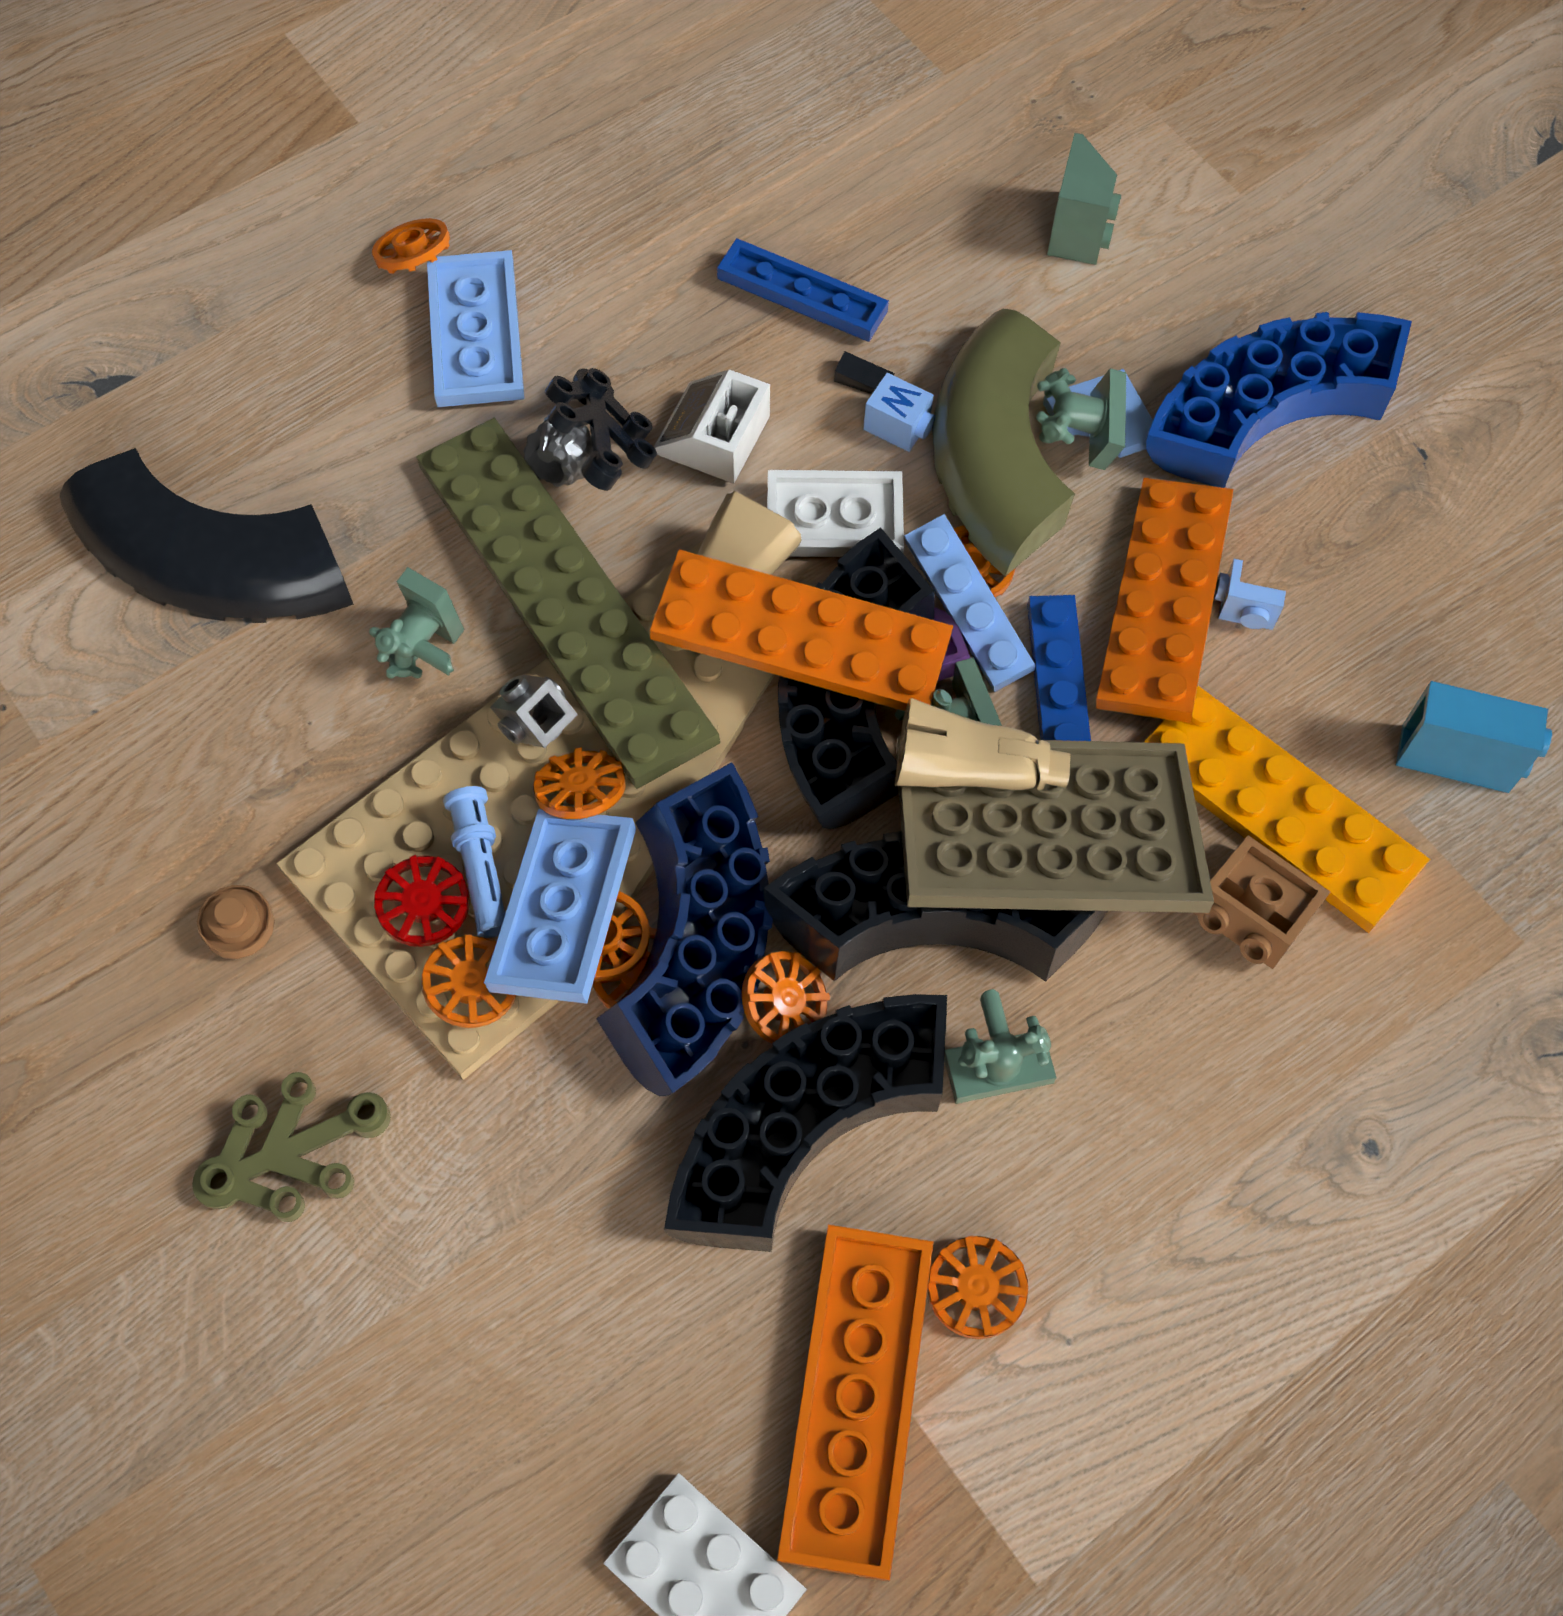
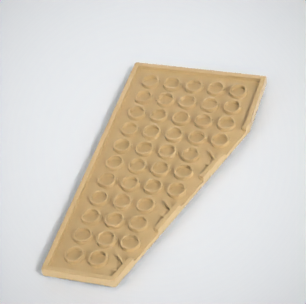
M704 539L688 552L697 554ZM674 562L624 599L649 636L651 625ZM653 640L718 731L720 744L638 789L634 787L624 772L626 779L624 794L614 806L598 815L633 818L635 824L657 802L716 771L744 729L745 721L775 674ZM548 658L525 675L548 677L556 682L565 693V699L578 715L545 748L524 743L515 744L501 732L498 727L500 719L490 708L501 697L499 694L276 863L284 876L462 1080L472 1074L560 1000L516 995L515 1001L508 1012L489 1025L465 1028L445 1022L432 1012L422 992L424 965L440 943L425 947H414L402 944L391 938L381 927L374 908V895L379 882L385 875L384 872L413 855L443 858L462 873L468 887L462 854L456 851L451 841V836L455 832L451 811L445 809L443 798L447 793L466 786H478L486 789L488 801L484 805L488 824L494 827L496 833L495 842L491 847L504 911L506 913L537 811L541 809L536 802L533 790L536 771H540L549 763L550 757L554 755L559 757L572 753L575 748L581 747L582 751L599 752L604 750L607 751L608 755L615 758ZM599 764V765L595 768V770H597V769L600 768V767H603V765H600V764ZM558 770L557 772H555V773H559V774H561V775L563 774V772L560 771V770ZM614 772L601 776L617 778ZM547 780L544 786L558 782ZM600 786L601 791L605 795L614 788L611 786ZM555 791L544 796L549 801H551L560 791ZM595 799V800H593L592 802L587 803V804H583V805L592 804V803H594V802H596V801H598V800ZM565 800L560 804V806L575 807V805L569 804ZM636 824V832L619 889L620 892L627 894L633 899L636 898L654 869L651 855ZM419 867L422 880L427 879L432 867ZM411 869L400 875L409 884L414 882ZM440 870L434 884L438 885L440 882L451 877V875ZM393 881L387 892L402 893L403 889ZM458 883L444 890L441 895L461 896ZM471 898L469 911L464 923L456 933L442 942L469 934L478 937ZM384 900V913L402 905L401 902ZM616 902L613 915L618 918L624 912L626 906ZM444 904L443 911L453 919L460 905ZM405 913L401 914L389 922L395 929L400 931L407 915ZM438 917L430 922L432 933L440 931L446 926ZM414 922L408 935L424 936L422 923ZM497 936V937H493V938H486V939H489V940H491V941H493V939H494L495 941H497L498 936ZM465 947L453 950L461 962L465 960ZM473 947V959L479 961L486 950ZM445 956L441 957L435 964L449 969L454 968ZM491 958L486 964L487 968H489ZM431 973V987L449 982L450 979ZM450 991L435 995V997L445 1007L452 998V994ZM489 992L499 1004L507 997V994ZM484 1000L476 1003L477 1015H484L492 1011V1008ZM459 1002L452 1012L469 1016L468 1004Z

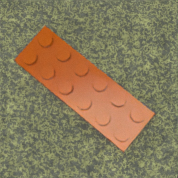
M1143 478L1099 684L1096 709L1191 723L1234 489Z
M679 549L650 628V639L905 711L910 698L931 705L951 638L953 625Z
M828 1224L779 1545L778 1563L890 1581L934 1241Z

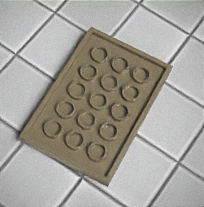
M900 736L897 737V743L895 748L896 761L898 759ZM1043 740L1050 742L1051 750L1070 753V775L1066 788L1045 784L1043 790H1037L1035 786L1025 790L969 786H898L907 907L1209 913L1214 903L1186 749L1183 743Z

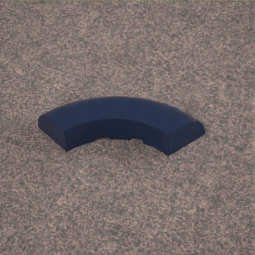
M732 762L657 802L635 822L645 840L656 873L659 894L657 931L649 957L635 983L614 1006L596 1019L633 1077L648 1091L658 1096L673 1094L698 1075L718 1055L717 1052L732 1032L738 1029L744 1018L742 1016L744 1013L742 1004L744 978L752 964L765 956L768 930L772 928L773 918L766 910L763 894L764 888L769 885L766 864L770 862L768 848L762 847L755 822L758 814L749 792ZM758 979L755 982L754 992L757 991L760 983Z

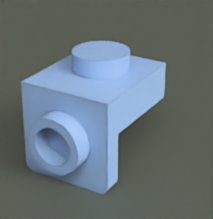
M1233 559L1228 573H1220L1218 576L1214 600L1221 601L1218 619L1241 623L1250 629L1265 628L1273 630L1284 607L1286 591L1240 582L1243 560Z

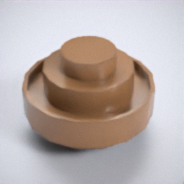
M231 885L218 889L207 897L199 909L197 918L199 935L209 949L223 958L230 959L251 956L263 948L272 936L275 923L272 908L261 892L245 885Z

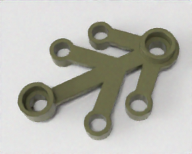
M302 1072L291 1073L282 1082L281 1092L284 1100L261 1151L243 1159L254 1129L264 1124L268 1114L267 1108L260 1098L255 1095H244L238 1098L232 1107L235 1123L220 1156L207 1159L196 1170L192 1182L193 1192L203 1205L212 1209L228 1208L237 1201H241L271 1211L283 1222L295 1221L303 1214L305 1209L304 1198L295 1188L284 1186L275 1191L250 1180L271 1171L322 1188L331 1198L339 1199L347 1196L354 1187V1177L345 1165L332 1163L324 1166L300 1157L353 1132L363 1138H374L381 1135L387 1129L391 1120L387 1104L382 1097L375 1093H361L349 1102L345 1112L292 1136L305 1106L310 1104L316 1095V1087L307 1074ZM300 1082L307 1084V1090L303 1095L299 1097H292L290 1095L291 1088L295 1084ZM249 1105H257L258 1112L255 1117L249 1120L242 1119L241 1115L244 1108ZM362 1106H375V1112L369 1119L362 1120L357 1117L358 1111ZM216 1174H227V1181L224 1186L219 1189H212L210 1187L211 1179ZM333 1174H345V1182L340 1188L331 1189L328 1187V1181ZM288 1196L296 1198V1204L291 1211L285 1213L279 1211V1203L283 1198Z

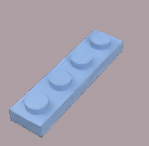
M945 514L904 535L905 543L946 612L958 625L965 644L993 691L996 692L1035 671V663Z

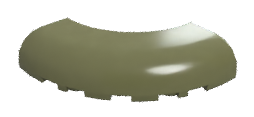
M1001 309L994 312L975 329L962 345L947 371L939 391L932 427L935 470L939 484H943L949 498L948 506L953 516L958 515L968 530V539L984 558L1005 577L1065 526L1075 493L1057 477L1042 457L1035 442L1029 419V403L1039 390L1037 384L1040 381H1044L1053 372L1061 342L1027 316L1011 309Z

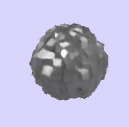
M546 417L544 422L538 426L536 432L527 436L526 447L523 450L525 454L524 460L539 480L544 479L556 487H561L564 484L571 485L576 480L584 478L581 473V467L593 452L590 431L584 425L573 428L568 434L556 430L549 423L548 417Z

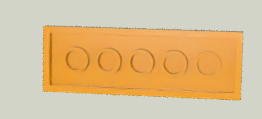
M1199 685L1191 723L1165 719L1144 742L1185 744L1195 800L1241 836L1246 838L1249 835L1329 890L1330 893L1325 900L1368 933H1370L1430 861V858Z

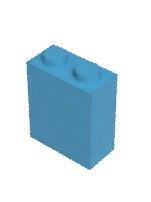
M1430 681L1402 724L1396 766L1509 793L1521 778L1529 776L1535 760L1538 757H1545L1549 750L1552 730L1546 728L1548 709Z

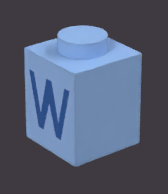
M886 373L865 404L863 430L910 452L918 438L924 440L933 427L935 415L931 411L934 395L890 373Z

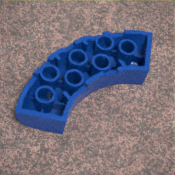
M1329 312L1315 313L1314 318L1292 322L1290 317L1274 320L1259 325L1256 332L1238 338L1236 335L1210 350L1208 357L1195 367L1191 366L1183 373L1180 382L1171 393L1166 395L1156 412L1146 438V451L1155 464L1171 474L1210 486L1225 488L1230 473L1242 455L1256 441L1281 426L1297 420L1326 415H1350L1381 420L1396 389L1412 321L1360 312L1356 313L1355 318H1330Z

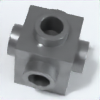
M530 675L516 676L508 681L500 690L501 697L490 707L500 719L498 722L499 729L510 741L515 744L524 743L543 748L555 740L562 733L563 729L578 715L565 699V693L556 682L548 677L543 678Z

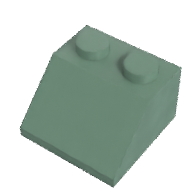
M1074 133L1058 197L1047 255L1096 265L1100 248L1109 250L1114 224L1106 221L1107 219L1116 220L1122 194L1113 193L1117 174L1083 134Z

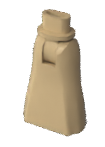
M733 491V493L726 494L697 554L771 575L798 548L802 539L800 532L790 520Z
M913 698L908 700L900 732L895 786H969L1006 790H1025L1035 786L1037 790H1043L1045 784L1066 788L1070 775V753L1051 750L1050 742L1039 740L1038 744V739L1034 735L1022 730L975 721Z

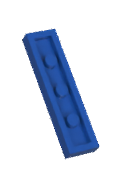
M736 238L717 267V279L868 342H870L888 312L889 300Z
M1075 595L1029 596L1027 610L1032 660L1035 663L1034 681L1040 740L1091 741Z

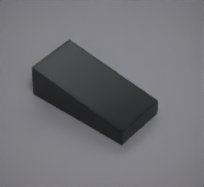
M844 351L835 370L834 382L873 394L886 373L892 375L895 373Z

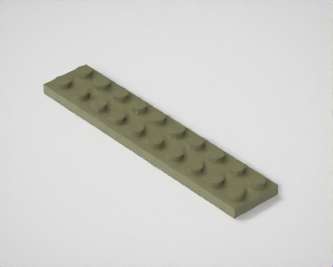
M495 417L416 456L420 469L613 756L622 763L624 772L636 789L720 744L718 731L657 645L650 639L647 631L530 466L527 465Z

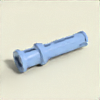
M466 786L447 793L443 798L445 809L451 811L455 831L451 836L452 845L456 848V851L462 854L475 915L477 935L483 938H493L499 936L506 914L491 847L495 842L496 833L494 827L488 824L484 805L488 801L486 789L478 786Z

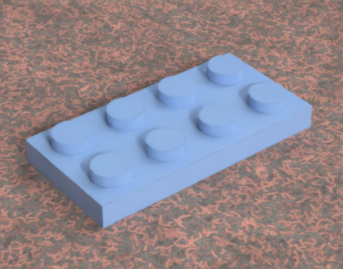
M512 250L438 256V260L433 263L427 261L434 394L437 407L524 400Z
M538 809L485 977L484 984L489 992L588 1003L636 832L633 818L595 815L583 819H562L549 815L542 809Z

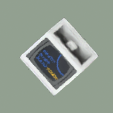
M726 370L689 382L654 446L657 455L735 483L770 417V384L732 370Z

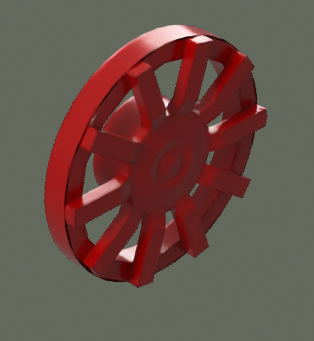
M413 855L384 872L385 875L375 891L374 908L381 927L394 940L414 947L431 946L451 937L464 923L470 907V894L462 873L451 863L438 856ZM419 867H432L426 880L421 879ZM411 869L414 882L409 884L400 875ZM440 870L451 875V877L440 882L438 885L434 884ZM394 881L403 889V892H387V889ZM458 883L461 896L441 895L444 890ZM384 900L401 902L402 905L384 913ZM444 904L460 905L453 919L443 911ZM405 913L407 917L399 931L389 921ZM438 917L446 926L440 931L432 933L430 922ZM414 922L422 923L424 936L408 935Z

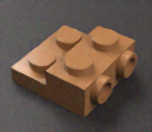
M1248 835L1210 880L1214 899L1210 912L1193 914L1198 916L1199 924L1205 931L1211 934L1222 933L1239 945L1245 959L1255 964L1264 963L1271 969H1274L1322 905L1330 891Z

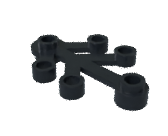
M581 368L575 373L573 382L561 376H554L546 387L545 393L547 397L556 404L548 415L549 423L556 430L568 434L573 428L590 425L593 452L582 465L581 473L592 486L604 491L611 490L622 475L621 467L623 463L621 458L611 450L610 437L626 453L630 462L639 468H648L657 456L656 449L645 440L653 429L652 423L641 413L631 412L629 414L614 398L611 380L602 371L595 368ZM577 399L585 406L572 408L568 404L571 400ZM606 410L622 425V427L606 412Z

